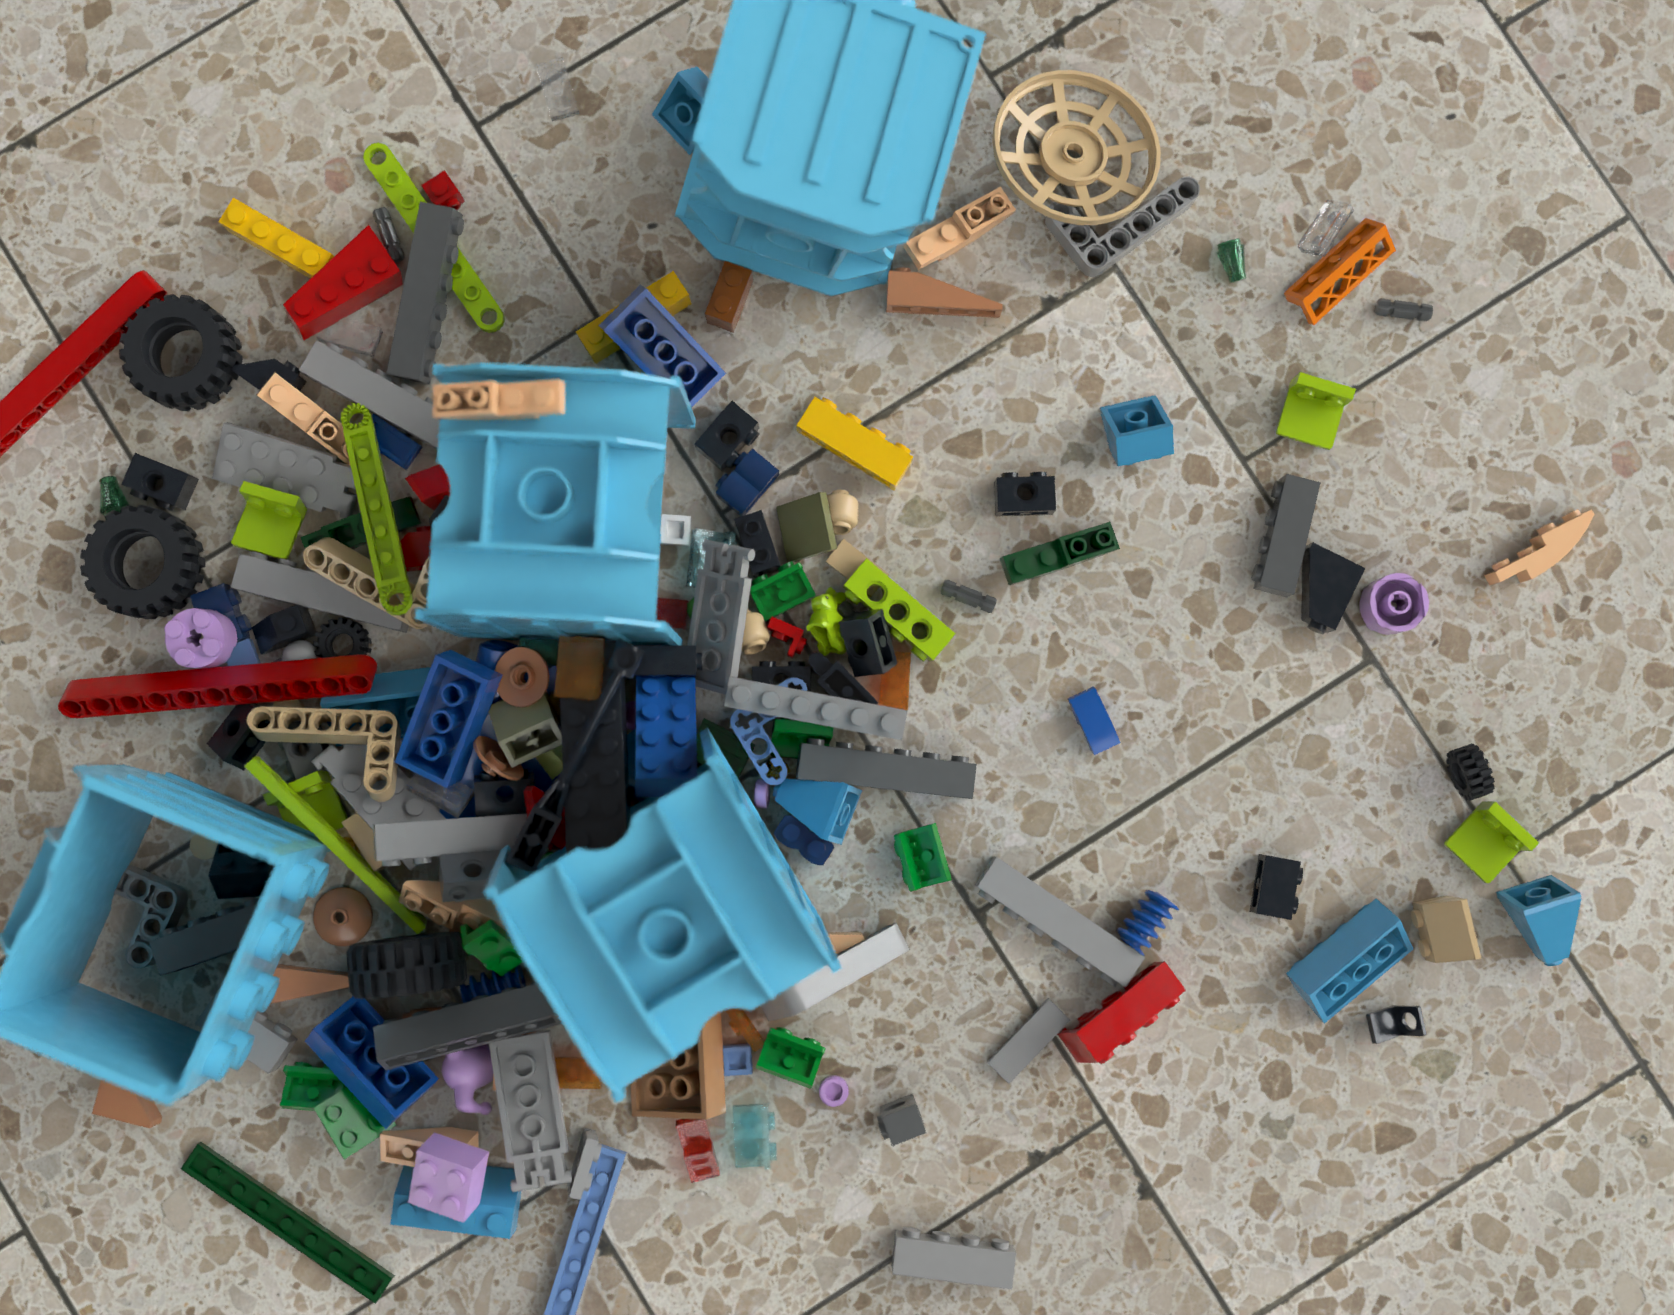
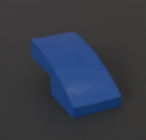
M1094 686L1067 698L1075 719L1082 728L1088 746L1094 755L1121 743Z

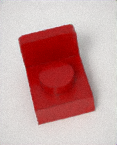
M445 170L421 185L435 205L458 210L461 204L465 202Z
M772 616L767 626L769 630L773 631L771 636L787 643L788 639L793 640L787 653L788 657L793 659L795 653L801 655L807 639L803 637L804 630Z

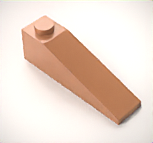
M900 267L895 268L894 271H888L886 313L1000 318L1002 312L1001 303L919 272H911L909 268Z
M278 964L273 976L280 978V983L269 1007L277 1002L348 988V972Z

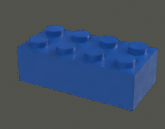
M641 284L599 325L646 375L670 379V376L680 377L691 408L726 374L649 290Z
M453 650L436 654L395 763L445 788L461 781L474 750L473 742L480 735L503 675Z
M636 676L635 797H664L697 777L695 677Z
M352 996L313 1028L305 1042L378 1122L387 1129L426 1094L439 1078L423 1061L385 1070L377 1062L373 1030L374 1026L383 1024L385 1020L365 998L358 999Z

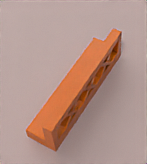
M1365 218L1284 292L1288 302L1302 308L1309 324L1315 325L1396 251L1386 225ZM1382 241L1384 248L1376 256L1373 255L1376 244ZM1360 259H1363L1361 269L1356 274H1353L1355 264ZM1339 278H1343L1340 289L1332 293L1335 282ZM1319 297H1322L1319 308L1313 312L1311 304Z

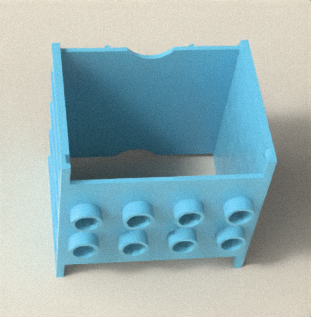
M733 0L691 144L695 145L674 217L679 218L713 258L724 262L727 261L819 293L835 296L879 284L885 285L897 245L907 243L909 236L917 225L931 224L933 222L986 33L916 9L915 0ZM965 39L969 40L972 43V48H966L962 41Z
M475 363L445 367L442 364H433V375L442 384L495 381L500 384L560 379L565 382V414L539 416L540 419L485 421L440 419L437 461L442 465L449 477L451 493L447 507L432 524L427 608L416 609L415 619L463 638L559 643L615 641L620 638L632 645H683V639L665 621H656L667 428H696V418L681 378L670 376V379L611 369Z
M708 728L699 732L706 763L697 768V777L664 797H647L630 807L631 825L623 838L617 843L600 850H587L577 847L567 854L565 846L563 850H557L543 858L533 874L505 862L512 849L510 845H507L500 850L484 889L487 898L493 899L514 946L590 1067L611 1090V1096L616 1103L625 1098L626 1085L669 1059H674L678 1054L698 1042L702 1027L716 1013L730 1008L753 1010L766 1001L774 999L776 995L827 965L832 973L842 969L820 915Z
M124 764L74 765L72 770L81 780V785L84 786V789L67 826L45 829L44 834L46 838L4 931L0 932V946L3 953L8 955L0 972V1038L169 1106L210 1079L217 1082L222 1081L229 1068L239 1070L244 1064L255 1039L254 1035L248 1033L257 1011L264 1013L276 994L280 978L273 976L282 954L290 955L301 937L305 921L298 919L307 897L315 898L326 880L330 864L323 861L327 852L331 850L312 832L171 772H166L164 775ZM153 815L275 865L202 1032L79 983L111 911L112 899L117 885L126 868L134 859Z

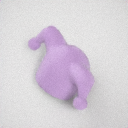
M484 1044L446 1054L442 1062V1076L446 1084L454 1090L457 1110L465 1113L480 1112L483 1115H488L492 1110L491 1104L488 1102L479 1104L473 1099L476 1089L493 1081V1067L488 1045Z

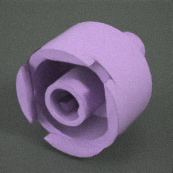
M1394 573L1371 582L1363 589L1359 604L1360 613L1368 629L1385 635L1398 634L1415 628L1428 612L1429 598L1423 585L1414 580L1412 576L1404 573ZM1391 602H1396L1397 608L1391 606Z
M187 609L175 615L165 625L166 648L170 656L181 666L189 668H213L220 666L228 661L233 648L236 647L237 632L234 624L228 617L214 610Z

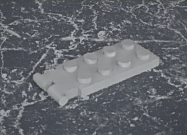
M223 423L212 479L241 487L243 481L296 495L301 498L306 508L320 512L326 511V508L339 511L340 518H346L353 514L357 496L354 493L347 492L348 487L355 489L350 465L337 461L338 455L233 423Z
M704 540L702 543V550L706 551L703 569H698L688 645H696V653H702V670H696V687L726 695L729 677H738L752 581L751 578H747L749 561L755 558V551L740 546H729L725 543Z
M357 723L348 731H357L361 728V725ZM331 744L311 761L318 770L322 767L327 770L334 778L330 782L331 785L372 830L373 824L446 819L399 767L397 770L396 790L393 797L386 802L374 801L368 794L363 781L367 745L341 744L344 748L338 752ZM381 752L376 756L375 760L384 761L389 756L385 752ZM379 780L375 782L372 789H383L387 781ZM413 858L400 859L410 872L419 865L413 864Z
M550 1030L519 1035L489 1043L507 1163L513 1162L516 1179L511 1180L512 1192L539 1188V1176H544L546 1187L573 1182L572 1170H566L563 1154L569 1151Z

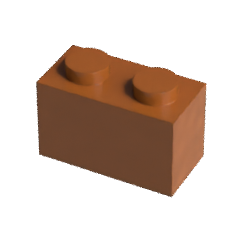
M727 261L724 262L705 311L708 324L734 333L754 281L752 270Z

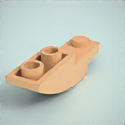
M999 187L956 210L952 217L911 238L903 247L917 269L920 270L936 260L938 262L944 260L972 243L1012 215L1016 209L1003 189Z
M274 372L256 395L334 455H338V458L350 465L342 423Z
M560 379L500 384L495 381L433 385V417L438 419L531 420L540 419L539 416L565 414V382Z
M1579 509L1562 516L1563 523L1555 526L1551 522L1537 529L1539 535L1529 539L1532 546L1517 552L1519 558L1511 562L1506 558L1491 566L1494 571L1484 575L1489 586L1502 582L1515 574L1519 582L1522 583L1550 569L1568 554L1581 539L1594 516L1592 509L1580 513Z
M413 880L406 881L403 884L399 903L405 905L411 911H417L430 918L436 924L452 929L458 921L462 924H467L475 930L491 919L508 933L493 899L483 898L461 902H442L440 882Z

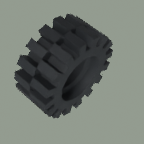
M345 618L328 620V624L323 623L320 626L322 628L321 632L317 631L315 634L318 637L317 641H313V646L317 647V650L314 651L315 655L320 658L339 656L334 652L332 645L334 639L340 634H348L353 640V648L345 656L367 655L372 650V648H369V644H372L371 638L367 636L369 632L360 623Z
M1472 743L1447 753L1446 763L1449 765L1447 769L1448 772H1451L1452 776L1450 778L1455 782L1454 787L1456 790L1459 789L1461 797L1464 796L1466 801H1471L1494 792L1495 785L1493 783L1495 780L1491 776V773H1493L1492 769L1488 767L1489 762L1487 758L1484 759V753L1482 750L1479 751L1477 745Z

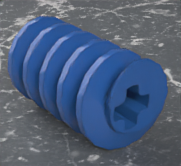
M1150 890L1145 891L1149 901L1142 899L1137 901L1142 910L1131 909L1130 912L1135 920L1128 918L1123 920L1128 929L1120 927L1116 929L1121 937L1120 939L1142 956L1145 955L1140 948L1141 946L1152 947L1147 939L1148 936L1156 939L1159 937L1154 928H1166L1161 919H1173L1169 908L1180 910L1158 892Z
M520 964L515 967V972L511 973L509 971L503 976L498 975L492 970V979H488L485 972H482L480 982H477L474 976L471 975L469 976V985L464 983L460 986L463 1003L469 1002L472 998L479 995L492 996L500 994L502 990L510 987L518 989L526 987V981Z

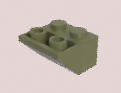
M547 691L538 702L527 707H515L506 703L503 699L491 704L489 715L498 743L512 768L562 745L561 718Z

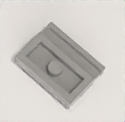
M584 1127L572 1167L573 1182L567 1183L570 1198L581 1200L583 1191H589L593 1174L589 1173L592 1161H598L602 1144L598 1143L596 1130Z

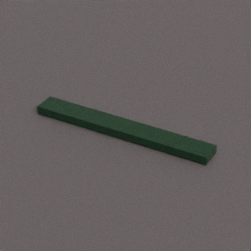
M200 1142L196 1145L181 1167L182 1171L376 1304L394 1278V1274L204 1143Z

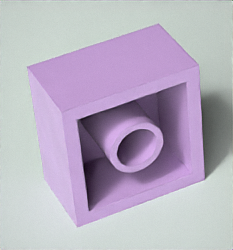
M433 1133L417 1149L408 1203L464 1223L480 1204L489 1152Z

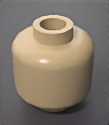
M834 490L832 494L827 495L834 534H848L858 524L859 504L857 499L850 495L848 491Z
M747 609L741 652L751 655L761 652L766 648V644L770 639V633L763 616L760 613L751 612V610Z

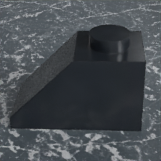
M274 358L234 365L231 369L259 390L274 372L299 391L307 382L299 376L301 373L299 368L288 360L285 364H282Z
M300 605L270 614L252 627L261 655L284 648L293 641L314 637L316 634L308 608Z

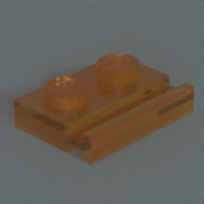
M560 636L554 693L556 698L598 700L602 687L606 641L604 638Z

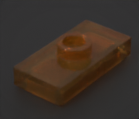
M895 652L898 664L880 676L879 705L908 711L911 652Z
M742 1008L725 1009L731 1018V1021L728 1023L733 1032L738 1037L743 1035L754 1052L762 1048L765 1040Z
M555 1057L559 1089L602 1088V1079L590 1067L585 1057Z

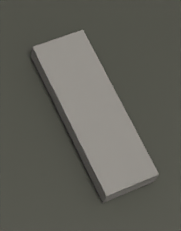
M1048 998L998 1049L987 1063L1010 1084L1062 1030L1070 1019Z

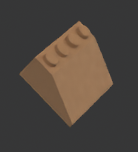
M721 1011L713 1015L704 1024L700 1031L698 1042L695 1045L681 1052L674 1059H669L631 1082L632 1116L710 1119L726 1113Z

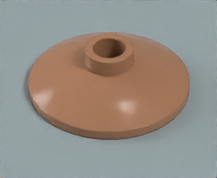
M517 647L507 651L499 659L495 671L503 676L497 692L506 703L515 707H527L535 704L543 697L549 683V670L544 658L538 652L526 647ZM526 672H528L529 675L528 682L524 680V675Z
M479 736L474 740V749L483 762L482 768L492 776L499 775L514 781L520 780L523 777L524 770L522 765L519 764L512 768L497 741L485 736Z
M348 887L335 888L325 893L317 902L313 914L314 926L319 936L335 946H349L360 941L368 933L373 919L372 908L368 899L361 892ZM338 912L344 915L342 923L336 921L335 916Z

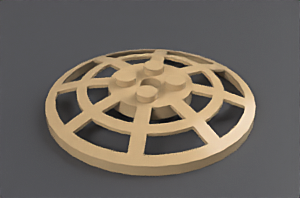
M1057 70L1045 72L1027 79L1006 97L999 109L993 127L992 144L994 157L1007 185L1032 209L1060 222L1075 225H1098L1126 216L1135 210L1148 196L1156 182L1160 169L1161 150L1159 138L1153 122L1145 109L1123 88L1091 73L1076 70ZM1064 85L1086 87L1107 96V99L1099 110L1084 103L1066 101ZM1052 86L1054 102L1040 106L1028 116L1016 104L1030 92ZM1117 103L1135 120L1144 139L1128 143L1119 126L1108 117ZM1067 111L1081 113L1093 119L1088 125L1069 121ZM1056 112L1058 123L1047 132L1035 123L1041 117ZM1008 113L1021 125L1016 137L1015 153L1000 150L1001 129ZM1102 125L1113 135L1118 145L1106 147L1103 138L1097 132ZM1027 132L1041 142L1039 153H1024V140ZM1067 150L1076 151L1080 158L1070 157ZM1147 150L1149 157L1148 173L1143 187L1140 188L1126 181L1131 169V154ZM1121 156V171L1118 178L1103 171L1108 158ZM1005 163L1019 165L1025 179L1038 191L1034 197L1026 193L1013 179ZM1027 165L1042 166L1047 175L1050 176L1044 185L1037 181ZM1098 180L1111 187L1105 193L1090 198L1086 186ZM1059 183L1074 187L1078 199L1066 198L1053 193ZM1119 191L1135 198L1129 205L1113 214L1098 216L1094 208L1095 205L1104 203L1114 197ZM1048 198L1062 205L1082 207L1086 217L1064 214L1043 205V203Z

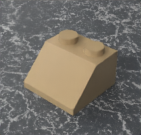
M1445 895L1412 903L1411 919L1414 926L1418 928L1420 935L1418 948L1426 961L1444 963L1481 959L1467 899Z

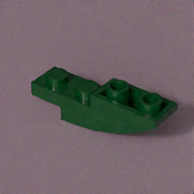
M411 496L391 502L398 533L422 524ZM361 512L322 526L320 530L300 537L304 548L324 537L333 538L351 549L367 544Z
M1107 522L1059 537L1056 540L1005 555L1000 558V562L1010 586L1078 565L1116 551L1120 547L1111 522Z

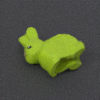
M829 587L825 594L817 595L812 599L811 605L814 613L811 615L806 626L807 631H810L818 642L817 648L819 652L825 656L830 652L840 655L847 652L839 622L844 618L837 611V606L846 600V596L843 592H836L832 587Z

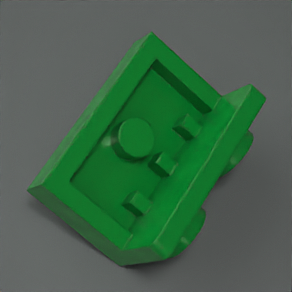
M790 561L777 568L779 573L769 578L765 574L751 582L753 586L750 587V594L764 621L767 622L772 616L776 617L816 597L800 562L794 565L793 561Z
M780 717V719H775L771 741L781 758L798 759L799 744H806L807 738L825 740L824 746H829L833 737L834 727ZM773 752L770 753L772 757H776Z
M936 823L894 835V849L897 856L900 857L903 867L902 878L904 883L908 885L910 892L952 880Z
M491 919L475 930L467 924L460 927L462 948L467 954L478 958L485 968L492 969L498 975L503 976L524 962L514 946L509 933Z
M782 1027L770 1028L755 1068L811 1089L826 1048L820 1046V1042L808 1037L801 1039L793 1036V1033L788 1029Z
M295 1062L294 1066L284 1065L283 1072L286 1075L280 1106L282 1109L314 1111L313 1108L346 1088V1086L326 1064L323 1068L312 1067L311 1064L305 1062Z

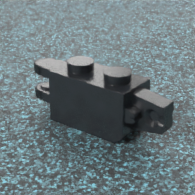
M817 651L810 654L808 664L820 676L817 682L830 696L879 705L878 701L838 661L832 664L826 657H823V654L817 653Z

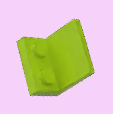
M1299 372L1290 381L1276 434L1330 450L1334 444L1344 406L1353 400L1356 389Z
M243 481L239 492L247 501L231 544L238 548L287 560L308 509L299 496Z
M315 771L288 783L335 831L344 827L342 822L347 819V815L336 789L330 783L332 780L327 771ZM271 792L263 794L267 806H277L283 820L310 831Z
M1482 801L1444 842V845L1484 883H1490L1519 851H1533L1539 844L1496 801Z

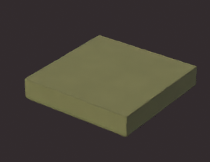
M818 492L776 507L787 563L790 561L794 563L837 549L826 492Z

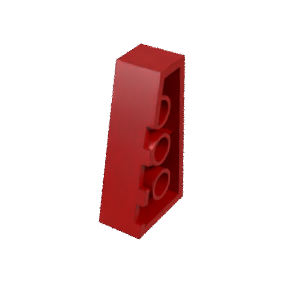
M368 225L283 304L288 319L303 341L402 286L401 271L372 228Z
M1165 961L1154 962L1134 976L1126 987L1123 986L1125 989L1123 993L1119 990L1108 995L1101 1001V1009L1096 1008L1088 1013L1085 1012L1077 1018L1080 1023L1072 1030L1063 1028L1057 1034L1077 1063L1099 1062V1064L1107 1062L1114 1056L1113 1050L1120 1044L1124 1046L1136 1038L1135 1032L1142 1026L1146 1028L1158 1020L1157 1014L1164 1008L1168 1010L1180 1001L1179 996L1186 989Z

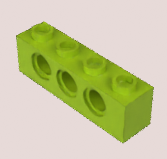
M867 558L843 585V588L846 590L844 595L855 605L861 602L869 609L868 611L883 609L886 623L891 628L889 633L901 643L906 640L913 646L910 651L923 662L926 658L929 661H934L956 634ZM870 586H877L881 589L882 598L880 601L875 602L868 598L867 589ZM892 605H900L904 609L905 614L902 620L891 618L889 609ZM915 623L925 626L927 633L923 639H917L912 635V627Z

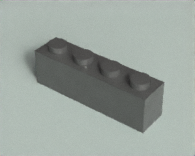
M1286 474L1279 481H1275L1271 497L1275 498L1273 508H1269L1265 518V525L1268 526L1266 536H1262L1258 547V553H1262L1260 563L1255 565L1252 572V581H1255L1253 589L1286 598L1295 594L1321 482Z

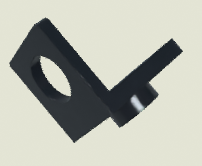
M1393 1005L1366 1014L1372 1044H1379L1399 1036L1427 1035L1421 1006ZM1407 1012L1411 1013L1416 1020L1415 1029L1410 1028L1405 1021Z

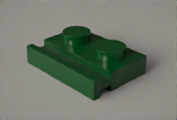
M704 718L696 732L697 763L700 765L706 763L699 732L708 728L737 778H739L750 757L736 734ZM751 742L750 748L753 752L756 745Z

